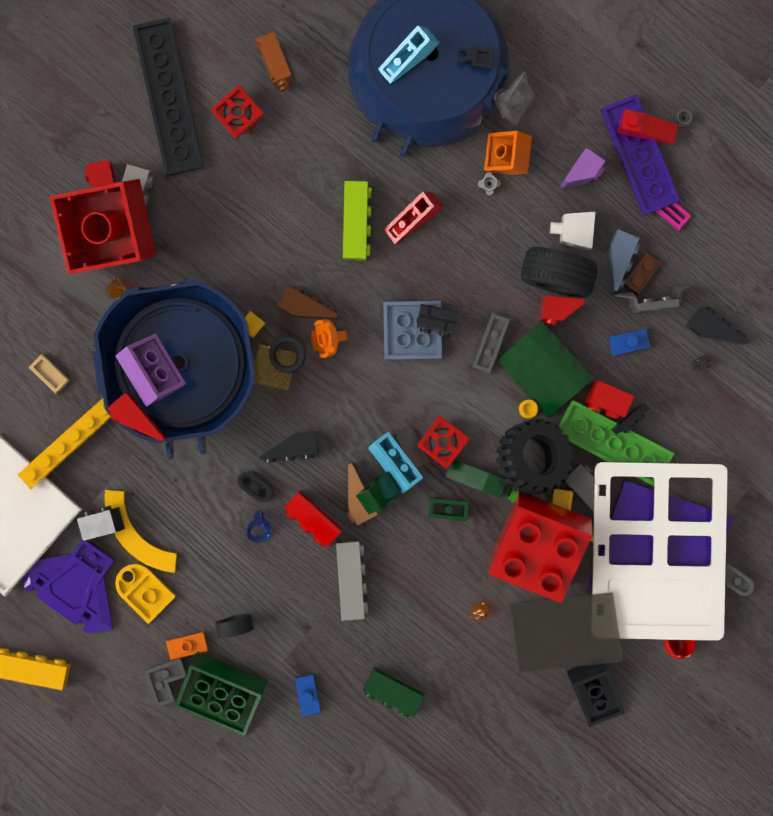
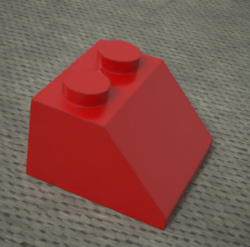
M545 295L541 299L539 321L544 322L546 326H555L582 306L585 299Z

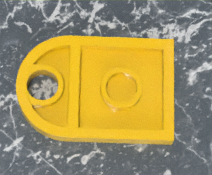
M130 564L124 567L116 577L115 584L118 594L148 624L176 597L148 567L142 564ZM126 571L133 573L134 578L130 582L124 579Z

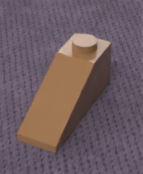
M350 463L348 465V508L350 511L347 514L352 523L356 522L359 525L378 514L374 512L368 515L356 497L365 487L353 463Z

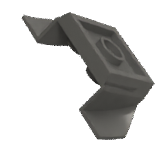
M692 285L672 286V296L661 297L656 302H653V298L638 301L637 304V298L631 291L613 293L612 296L628 298L629 308L633 314L672 310L680 307L681 294L692 288Z

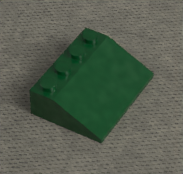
M542 321L497 360L548 417L593 379L591 374Z
M197 651L189 666L174 707L245 736L268 681Z

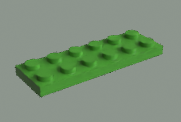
M571 400L558 425L563 430L562 434H567L569 442L607 462L670 463L675 454L631 430L626 434L621 432L615 435L611 429L618 423L574 400ZM637 477L654 486L653 477Z

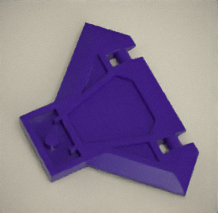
M82 539L72 554L39 559L22 578L24 589L28 592L32 588L38 591L36 595L38 599L73 624L77 625L81 621L85 624L82 630L87 634L113 629L104 575L116 559L89 540L83 541ZM39 578L45 582L44 585L38 582ZM85 612H88L90 615H92L91 618L84 615Z

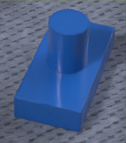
M647 329L608 337L612 356L650 348Z
M314 674L295 677L302 716L321 713Z

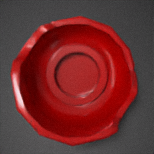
M665 639L664 646L670 657L680 660L693 655L696 649V641Z

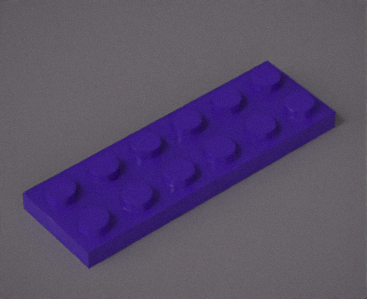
M636 94L601 108L600 111L644 216L677 203L680 199L657 142L618 134L621 114L625 109L644 113Z

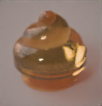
M118 278L106 286L108 297L118 299L126 290Z
M483 602L474 603L471 606L469 618L480 622L484 621L489 615L487 606Z

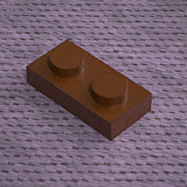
M646 252L626 278L624 285L639 295L662 263Z

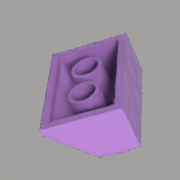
M156 334L126 346L116 355L117 360L146 407L186 385Z

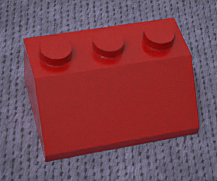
M301 490L284 507L286 510L285 515L292 521L296 519L300 523L299 527L305 533H312L315 536L313 540L321 547L323 545L327 547L342 532L343 528Z

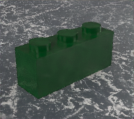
M373 667L363 686V691L367 697L373 700L375 698L381 700L384 706L390 709L392 707L398 709L399 713L407 718L409 716L415 717L425 698L424 693Z

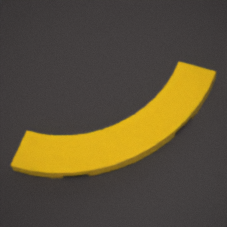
M105 490V507L111 505L112 509L120 508L125 529L114 534L122 546L144 564L155 569L175 573L177 553L165 551L151 545L137 532L128 517L125 491Z

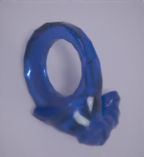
M257 510L255 512L254 519L248 524L246 529L247 537L252 542H263L270 535L272 527L270 522L265 519L262 511ZM254 526H264L265 533L261 536H253L251 529Z

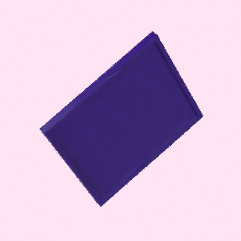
M623 480L611 520H653L654 490ZM668 495L669 521L710 522L712 520L711 509ZM729 515L726 517V539L733 517ZM632 534L610 535L609 563L616 565H651L653 563V536ZM670 535L668 537V565L708 566L710 564V536ZM605 545L601 546L599 556H604ZM591 577V580H590V583H589V586H588V590H591V591H592V577Z

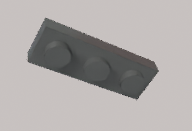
M494 313L491 314L474 359L473 368L490 374L510 319Z

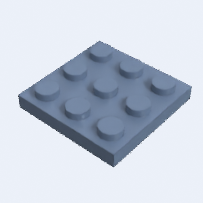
M441 301L383 302L384 360L442 359V337L438 336L439 332L431 331V334L419 332L420 328H416L421 304L441 308Z

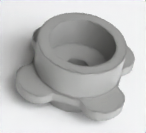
M487 172L483 180L478 182V187L483 188L487 195H492L495 188L501 185L500 180L496 179L491 172Z

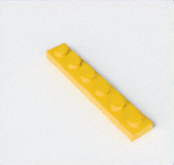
M103 398L17 474L29 489L32 490L111 419L104 409Z

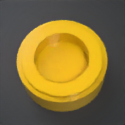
M524 400L519 405V413L523 418L531 419L537 415L538 405L533 400Z

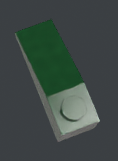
M456 460L448 467L445 475L449 479L499 498L506 484L503 480L504 478Z

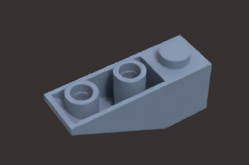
M619 229L614 233L608 248L612 293H616L618 289L621 290L625 283V279H623L624 274L630 271L633 264L630 261L632 255H636L640 244H638L640 238Z

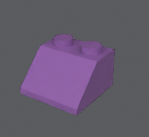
M586 148L560 187L564 189L589 184L592 180L596 181L605 169L602 166L605 160Z

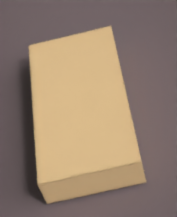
M41 354L28 367L55 394H58L71 381L44 354Z

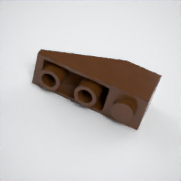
M295 285L293 288L288 286L277 305L294 317L339 318V315L336 313L337 309L330 305L324 307L319 304L321 302L320 299L313 295L310 298L303 294L304 290Z

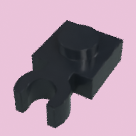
M474 46L473 51H470L466 47H460L459 52L465 53L466 57L458 58V63L466 64L467 62H472L471 68L491 70L494 49Z

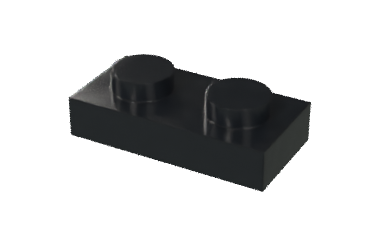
M643 403L634 408L611 430L615 435L621 432L626 434L634 427L632 425L634 422L638 423L645 417L644 413L649 409L648 406Z

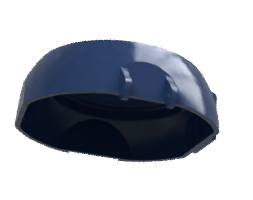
M378 0L364 16L348 54V79L351 92L365 117L371 123L377 125L371 142H377V139L381 136L382 128L406 139L405 144L400 149V156L403 158L411 142L422 147L444 146L463 140L478 131L483 118L488 119L509 75V53L504 34L496 18L479 0ZM418 25L428 28L440 42L434 48V51L437 53V59L434 61L423 59L395 82L389 83L378 68ZM474 46L493 48L491 70L471 68L472 62H467L466 64L458 63V58L466 57L465 53L459 52L460 47H466L470 51H473Z
M187 279L183 282L166 286L134 287L121 295L108 308L94 333L96 351H92L98 394L103 395L104 409L109 414L108 407L123 394L130 393L167 439L159 441L119 423V421L117 423L131 434L155 443L166 442L168 459H173L174 457L173 441L199 437L198 449H200V453L206 454V436L215 434L229 424L241 411L252 391L256 368L248 323L230 299L215 288L204 283ZM156 334L172 361L176 356H182L185 359V366L178 371L186 385L146 407L117 360L116 355L126 346Z

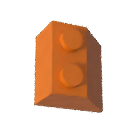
M520 131L488 133L484 171L510 175L528 174L532 136Z

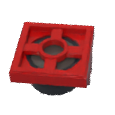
M240 85L210 109L236 140L243 133L248 134L251 128H255L258 124L257 121L265 115Z
M439 415L416 446L448 469L470 438Z

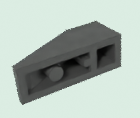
M578 463L571 473L567 474L568 479L565 483L594 512L595 484L594 477L591 475L593 471L586 464L582 466Z

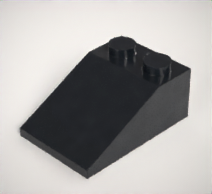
M602 657L566 671L589 727L625 713Z

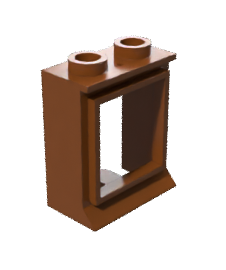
M272 32L254 39L257 50L262 54L275 90L283 92L290 89L291 85H294L293 79L275 33Z

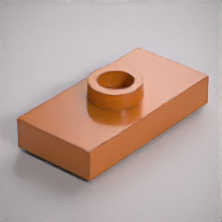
M204 631L166 641L170 660L193 655L197 651L200 653L208 651Z

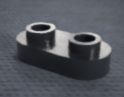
M247 471L239 475L237 480L238 486L255 500L266 502L272 497L273 491L271 486L254 473ZM246 477H249L251 479V483L249 485L245 484L244 482ZM261 489L266 490L265 496L260 495Z

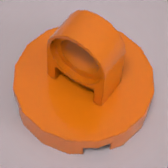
M328 319L317 320L314 323L316 326L315 331L311 332V342L314 351L320 353V358L332 357L337 351L338 342L348 341L347 331L337 332L334 324Z

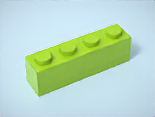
M345 181L343 260L366 261V256H370V244H367V237L371 236V225H367V218H371V206H367L368 199H371L372 187H368V182Z

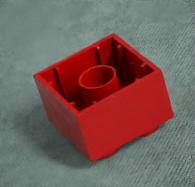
M140 179L49 196L67 275L142 261L157 256Z
M519 490L490 556L488 575L562 603L592 538L591 518L530 494H524Z

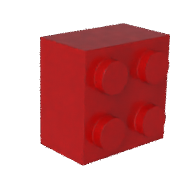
M594 381L584 403L588 405L587 408L595 412H601L602 410L606 412L605 416L619 420V418L626 417L634 396L603 382Z

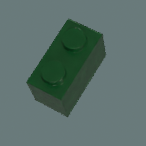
M387 471L375 477L356 497L368 515L374 512L378 514L387 508L386 504L397 499L396 495L401 491V488L391 473Z
M430 497L428 518L467 521L469 502Z

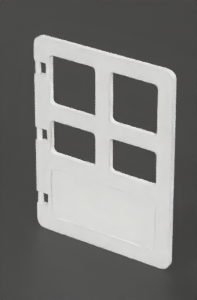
M598 463L594 470L591 628L593 635L597 638L720 640L724 636L726 467L721 464ZM634 476L654 478L653 520L610 519L611 477ZM671 477L712 479V520L710 522L668 520L669 479ZM599 485H606V496H599ZM610 535H652L653 563L651 565L610 564ZM670 535L710 536L711 564L709 566L668 565V537ZM598 544L605 545L604 556H598ZM597 604H604L603 615H597Z

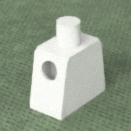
M595 212L564 214L561 223L551 222L550 234H560L561 244L590 251L593 245Z

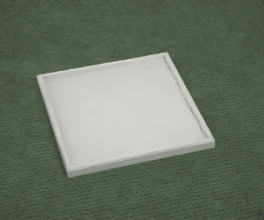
M0 435V593L3 596H7L83 509L47 477L32 490L29 489L17 474L31 462Z

